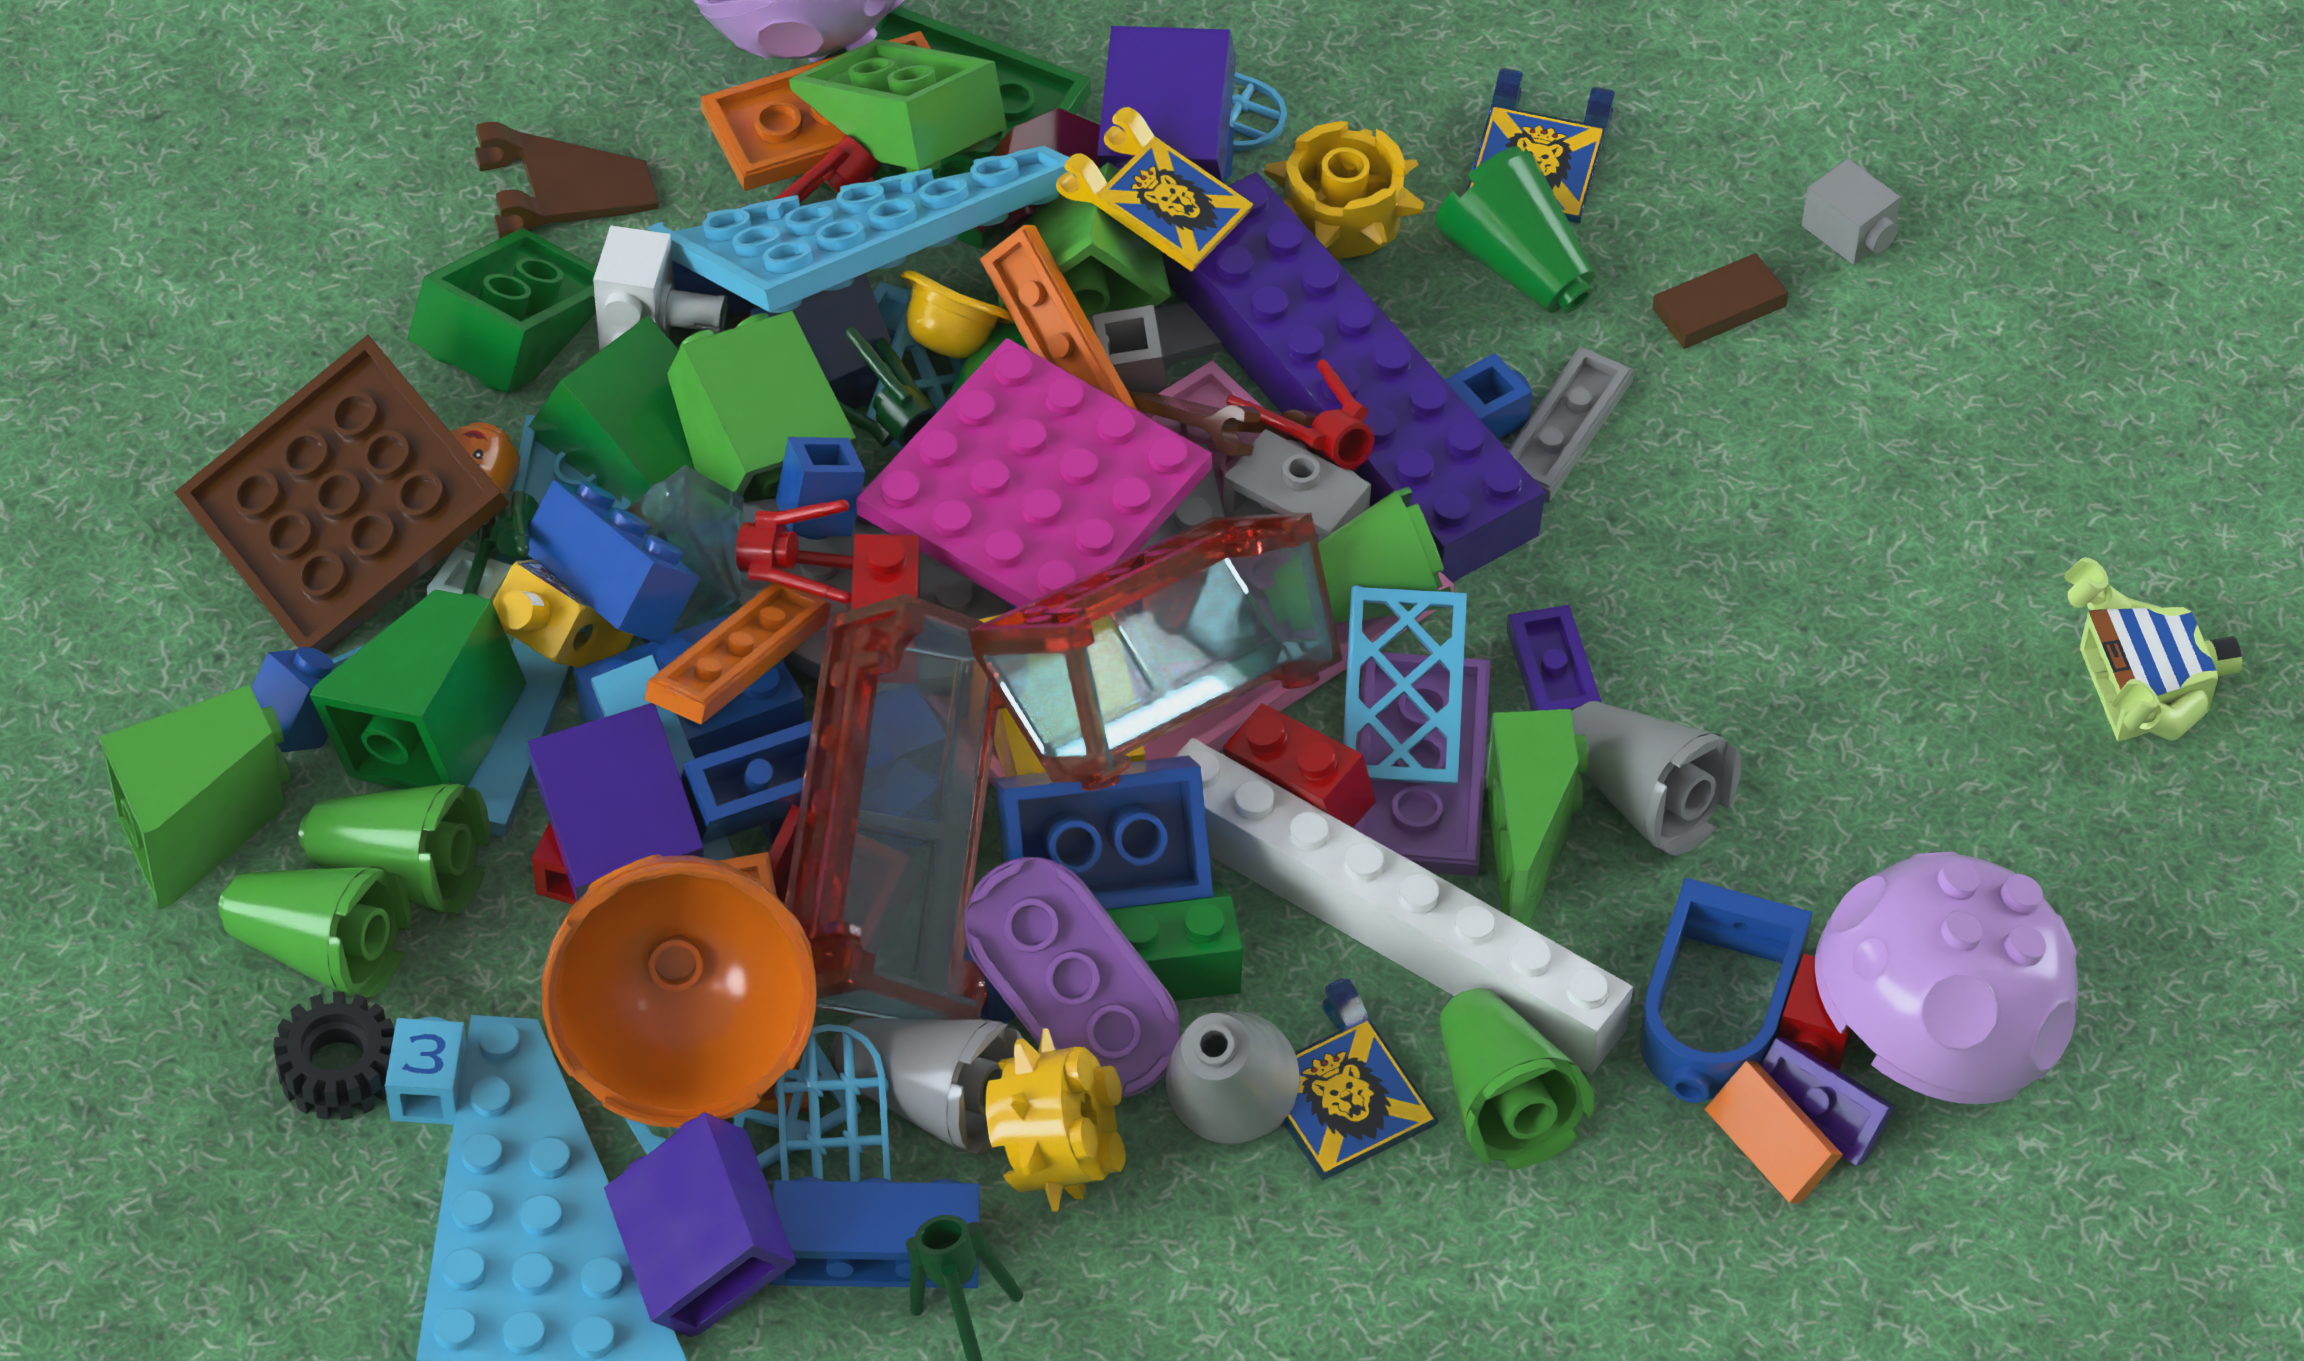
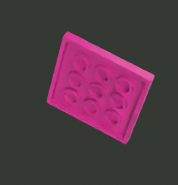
M1006 338L856 498L857 514L892 535H919V548L921 552L1021 610H1027L1100 595L1212 469V453Z

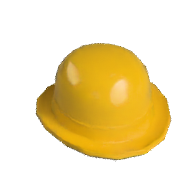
M911 270L900 272L901 278L912 287L911 299L906 312L908 332L917 343L936 353L955 359L968 358L987 341L991 331L995 329L998 322L1015 324L1008 310L960 294L920 273Z

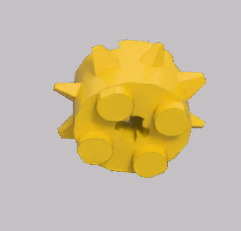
M1345 121L1317 125L1296 139L1295 150L1288 160L1267 163L1264 169V174L1285 190L1283 202L1337 261L1343 258L1371 254L1396 239L1402 216L1421 214L1424 209L1425 203L1404 188V176L1418 166L1417 160H1404L1399 145L1378 129H1376L1374 137L1372 130L1363 128L1361 131L1348 130V122Z
M1043 1028L1038 1052L1024 1038L1017 1039L1014 1044L1015 1057L1001 1059L998 1062L1003 1073L1001 1079L988 1081L986 1088V1119L992 1148L1005 1146L1009 1162L1014 1169L1003 1175L1007 1183L1017 1192L1045 1190L1052 1212H1058L1063 1188L1073 1198L1083 1200L1086 1183L1101 1181L1109 1173L1122 1171L1126 1162V1152L1123 1140L1117 1132L1114 1106L1119 1105L1121 1102L1122 1086L1117 1071L1112 1065L1101 1067L1097 1058L1086 1047H1070L1055 1050L1049 1029Z

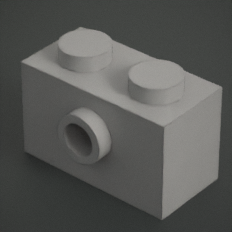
M1267 429L1252 444L1254 445L1252 456H1241L1224 476L1223 511L1225 518L1296 556L1357 517L1370 506L1371 483L1361 479L1352 470L1340 468L1309 452L1300 443L1286 440Z

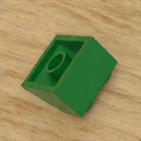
M1220 881L1212 882L1213 897L1105 910L1166 988L1173 1001L1241 993L1243 948L1232 895Z

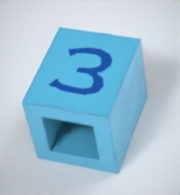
M424 1017L421 1019L397 1018L385 1082L391 1121L454 1125L467 1048L464 1022L447 1021L439 1017Z

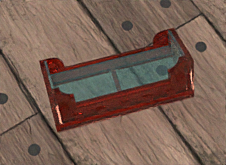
M1311 512L1209 518L968 630L975 659L1051 781L1080 782L1082 790L1086 791L1104 789L1118 784L1121 781L1120 773L1131 767L1130 757L1125 754L1270 681L1281 680L1282 687L1285 689L1312 685L1320 680L1319 672L1343 661Z
M909 594L899 595L828 617L785 901L786 908L800 922L811 946L816 971V1009L867 1018L980 1020L981 1009L987 996V986L984 981V974L976 962L963 960L966 941L964 914L968 899L973 891L997 713L999 709L1010 706L1016 699L1020 698L1028 688L1031 678L1029 662L1033 640Z

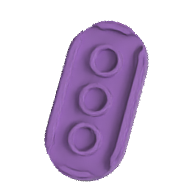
M1023 857L1004 862L990 870L973 889L964 914L966 943L972 958L1039 1045L1042 1030L1045 1028L1049 1029L1055 1050L1070 1047H1086L1097 1058L1101 1067L1112 1065L1116 1069L1121 1081L1122 1097L1139 1094L1155 1085L1166 1074L1170 1054L1180 1038L1179 1014L1172 997L1084 882L1064 865L1045 858Z

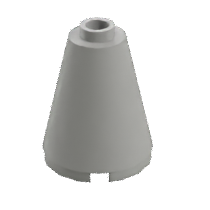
M1599 701L1587 702L1571 711L1574 734H1584L1587 741L1588 770L1583 775L1653 847L1663 850L1670 855L1677 856L1691 851L1712 834L1716 826L1708 822L1719 804L1729 809L1736 795L1741 777V755L1737 748L1728 744V741L1719 734Z
M1246 1012L1210 1013L1194 1020L1176 1042L1166 1068L1167 1095L1178 1118L1186 1127L1203 1139L1225 1145L1244 1144V1142L1254 1140L1263 1135L1267 1136L1277 1130L1293 1110L1301 1083L1296 1054L1286 1036L1271 1022Z
M856 1018L848 1024L849 1027L868 1037L881 1054L886 1079L889 1081V1090L887 1092L889 1110L959 1151L984 1154L992 1148L986 1119V1088L989 1080L1001 1079L1003 1071L999 1067L998 1062L1001 1059L1015 1057L1014 1044L1017 1039L1022 1038L1017 1029L1007 1027L1008 1024L999 1020ZM842 1032L836 1034L830 1053L831 1062L835 1066V1071L839 1078L840 1072L844 1073ZM853 1037L855 1078L878 1077L874 1057L861 1041ZM879 1088L860 1089L861 1094L880 1104Z

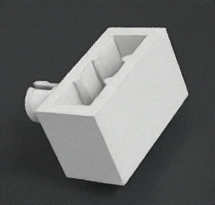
M610 225L593 278L599 351L648 315L668 338L672 326L701 331L713 330L715 334L724 331L728 311L727 296L675 290L670 234Z

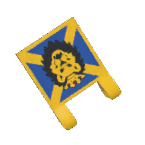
M1123 107L1112 118V122L1118 126H1112L1105 133L1103 140L1105 145L1111 150L1135 156L1107 183L1096 164L1088 156L1082 153L1074 154L1066 161L1064 168L1069 172L1064 173L1058 178L1056 189L1067 199L1094 204L1192 272L1247 216L1254 204L1155 137L1143 117L1136 110L1130 107Z

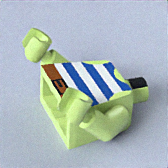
M2084 557L2064 573L2065 580L2074 584L2067 594L2070 604L2076 608H2082L2087 605L2088 609L2091 610L2087 614L2080 650L2117 741L2127 740L2148 732L2170 741L2179 739L2210 711L2218 676L2240 673L2242 669V654L2237 639L2234 636L2204 641L2190 610L2184 607L2163 608L2126 597L2108 584L2106 571L2097 561L2091 558Z

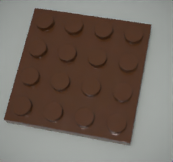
M369 334L174 492L298 648L311 647L325 654L510 504Z

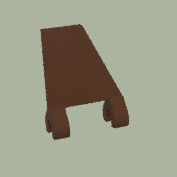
M491 121L476 125V134L480 147H475V157L479 171L506 167L516 159L521 158L533 195L532 197L520 190L514 189L496 193V203L500 215H495L494 223L499 239L522 227L531 232L543 224L629 215L655 210L659 207L646 160L519 132L499 122Z
M1128 391L1138 410L1205 429L1215 447L1225 455L1252 456L1254 445L1242 443L1238 439L1237 432L1262 433L1267 429L1286 440L1299 443L1297 438L1260 422L1261 413L1254 407L1228 405L1218 408L1156 393ZM1288 410L1281 414V416L1303 426H1311L1314 419L1319 415L1316 412L1306 410ZM1306 448L1309 452L1314 454L1315 449Z

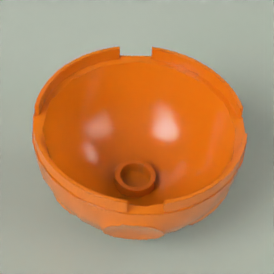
M650 855L618 868L592 882L588 886L586 893L571 907L554 936L542 976L543 1018L554 1052L567 1074L575 1078L594 1097L601 1101L602 1106L629 1120L659 1127L680 1128L685 1122L697 1118L703 1112L725 1120L759 1103L760 1097L788 1069L792 1071L807 1045L816 1012V971L811 946L800 922L758 879L727 863L697 856Z

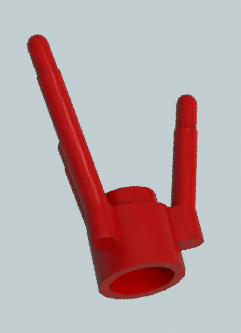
M845 135L823 160L773 200L798 195L799 202L802 203L824 182L838 194L841 191L840 186L874 182L875 180L872 176L880 169L881 165L850 136Z
M1320 359L1317 362V368L1343 407L1342 409L1326 410L1320 413L1314 419L1311 428H1307L1237 396L1230 395L1227 397V405L1256 408L1261 413L1260 422L1297 438L1307 448L1315 449V454L1328 458L1343 469L1355 471L1372 453L1374 433L1368 425L1363 423L1368 414V408L1354 399L1338 374L1325 359Z
M841 499L783 511L757 510L755 523L743 522L737 534L735 556L739 571L748 573V579L752 581L773 582L821 598L831 599L844 604L850 603L852 595L848 591L784 571V569L792 570L796 564L853 570L854 556L799 550L797 534L794 531H787L784 526L786 524L845 512L849 509L848 501Z

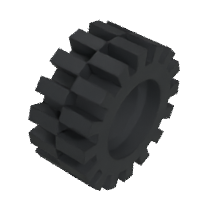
M333 992V1003L329 1004L323 1003L321 994L310 997L311 1010L306 1011L300 1003L290 1010L292 1022L284 1018L278 1026L279 1037H274L273 1045L279 1082L282 1084L284 1095L289 1102L296 1098L297 1109L305 1114H308L313 1105H315L317 1118L326 1120L330 1118L331 1109H339L341 1120L353 1118L351 1107L358 1104L364 1114L375 1109L373 1095L382 1101L387 1098L385 1082L394 1036V1026L390 1018L385 1019L384 1009L377 1003L368 1009L367 997L359 994L355 995L352 1004H347L345 992ZM335 1042L355 1044L363 1052L362 1057L354 1064L336 1070L322 1069L314 1066L311 1062L314 1053L318 1049Z

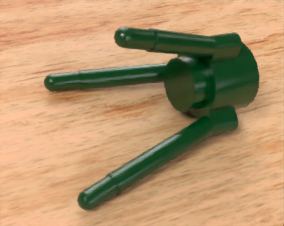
M848 327L845 331L846 337L885 387L876 395L873 401L876 421L839 400L838 402L848 422L871 434L882 447L888 446L894 439L902 447H905L937 413L936 407L922 394L887 339L879 338L876 345L889 368L857 329Z
M522 491L503 493L510 504L491 518L490 523L478 529V546L462 594L473 593L477 595L492 548L497 547L502 554L508 557L517 558L528 554L530 550L528 526L539 508V504L533 496Z
M936 1216L923 1223L916 1231L915 1237H911L906 1241V1247L911 1260L910 1311L915 1316L923 1313L926 1277L935 1282L937 1286L947 1289L966 1360L983 1361L962 1287L972 1278L974 1269L977 1266V1258L981 1260L1012 1301H1021L1023 1292L986 1243L980 1223L971 1222L967 1225L966 1221L959 1216Z

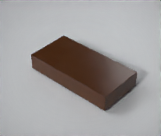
M1755 253L1655 294L1652 309L1680 345L1686 349L1786 307L1788 292Z

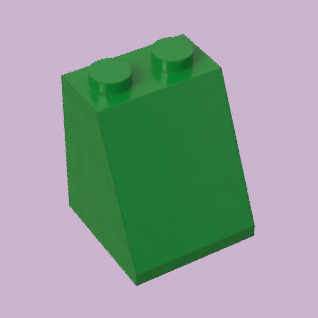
M649 315L561 379L528 426L535 431V440L555 455L564 452L566 454V462L585 477H589L592 474L597 476V485L611 493L618 501L621 502L622 495L630 500L631 504L634 505V513L639 517L645 515L659 503L665 510L672 508L694 488V485L689 480L697 475L667 375L679 349Z
M435 589L318 682L311 691L310 697L348 776L362 781L402 789L448 783H459L465 785L464 787H468L525 689L527 682L491 599H485L473 593L458 594Z

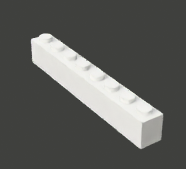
M1192 737L1175 756L1189 755L1201 766L1209 856L1453 996L1476 988L1489 989L1495 992L1579 1068L1591 1075L1627 1030L1633 991L1632 985Z

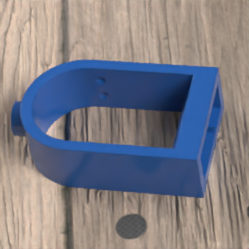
M1684 879L1647 990L1640 1031V1049L1646 1065L1653 1075L1669 1087L1671 1093L1677 1098L1691 1103L1714 1099L1746 1060L1762 1064L1774 1040L1779 1036L1782 1015L1806 950L1813 912L1693 879ZM1685 937L1782 963L1764 1024L1757 1036L1743 1047L1721 1053L1699 1051L1675 1039L1662 1023L1660 1012Z

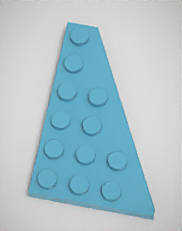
M1046 146L1016 151L1008 155L973 160L974 165L970 168V172L933 179L932 169L930 168L885 177L874 182L840 186L841 191L837 194L836 199L800 206L798 195L750 204L738 209H725L706 213L707 218L703 221L702 226L672 231L665 227L663 222H659L647 228L648 231L671 235L673 261L770 313H782L797 308L801 305L802 299L821 291H834L846 288L854 282L855 277L871 270L896 267L906 260L907 255L919 250L951 244L958 238V234L974 227L999 224L1009 217L1010 212L1029 204H1045L1057 199L1059 192L1056 189V182L1060 176L1069 172L1066 171L1064 165L1070 157Z
M471 1015L416 1361H687L674 1330L650 1320L604 1190L609 1181L538 1019Z

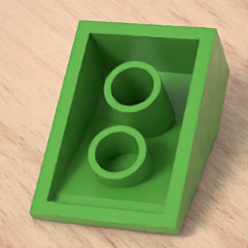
M875 39L789 78L791 91L843 133L859 143L875 159L882 163L905 167L908 173L930 168L932 171L936 170L941 166L942 159L955 153H965L980 149L985 145V139L1007 129L995 61Z
M1571 709L1496 712L1492 716L1485 794L1501 911L1527 927L1569 838L1572 813L1582 812L1583 788L1580 774H1586L1588 770V749L1586 736L1584 734H1574Z

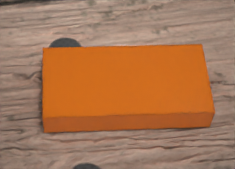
M1746 1060L1704 1109L1789 1203L1798 1204L1802 1202L1843 1155L1764 1068L1755 1061Z

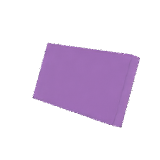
M1381 652L1404 678L1429 657V655ZM1372 658L1363 665L1360 700L1370 709L1396 686ZM1464 658L1458 785L1370 780L1376 802L1354 827L1357 831L1432 873L1478 876L1491 660ZM1438 662L1412 685L1436 713L1448 704L1450 673ZM1404 693L1377 716L1378 720L1401 744L1429 721ZM1369 725L1358 733L1357 752L1363 754L1366 765H1379L1393 752ZM1434 729L1409 753L1423 768L1445 769L1447 740L1437 729ZM1401 760L1394 765L1396 767H1407Z

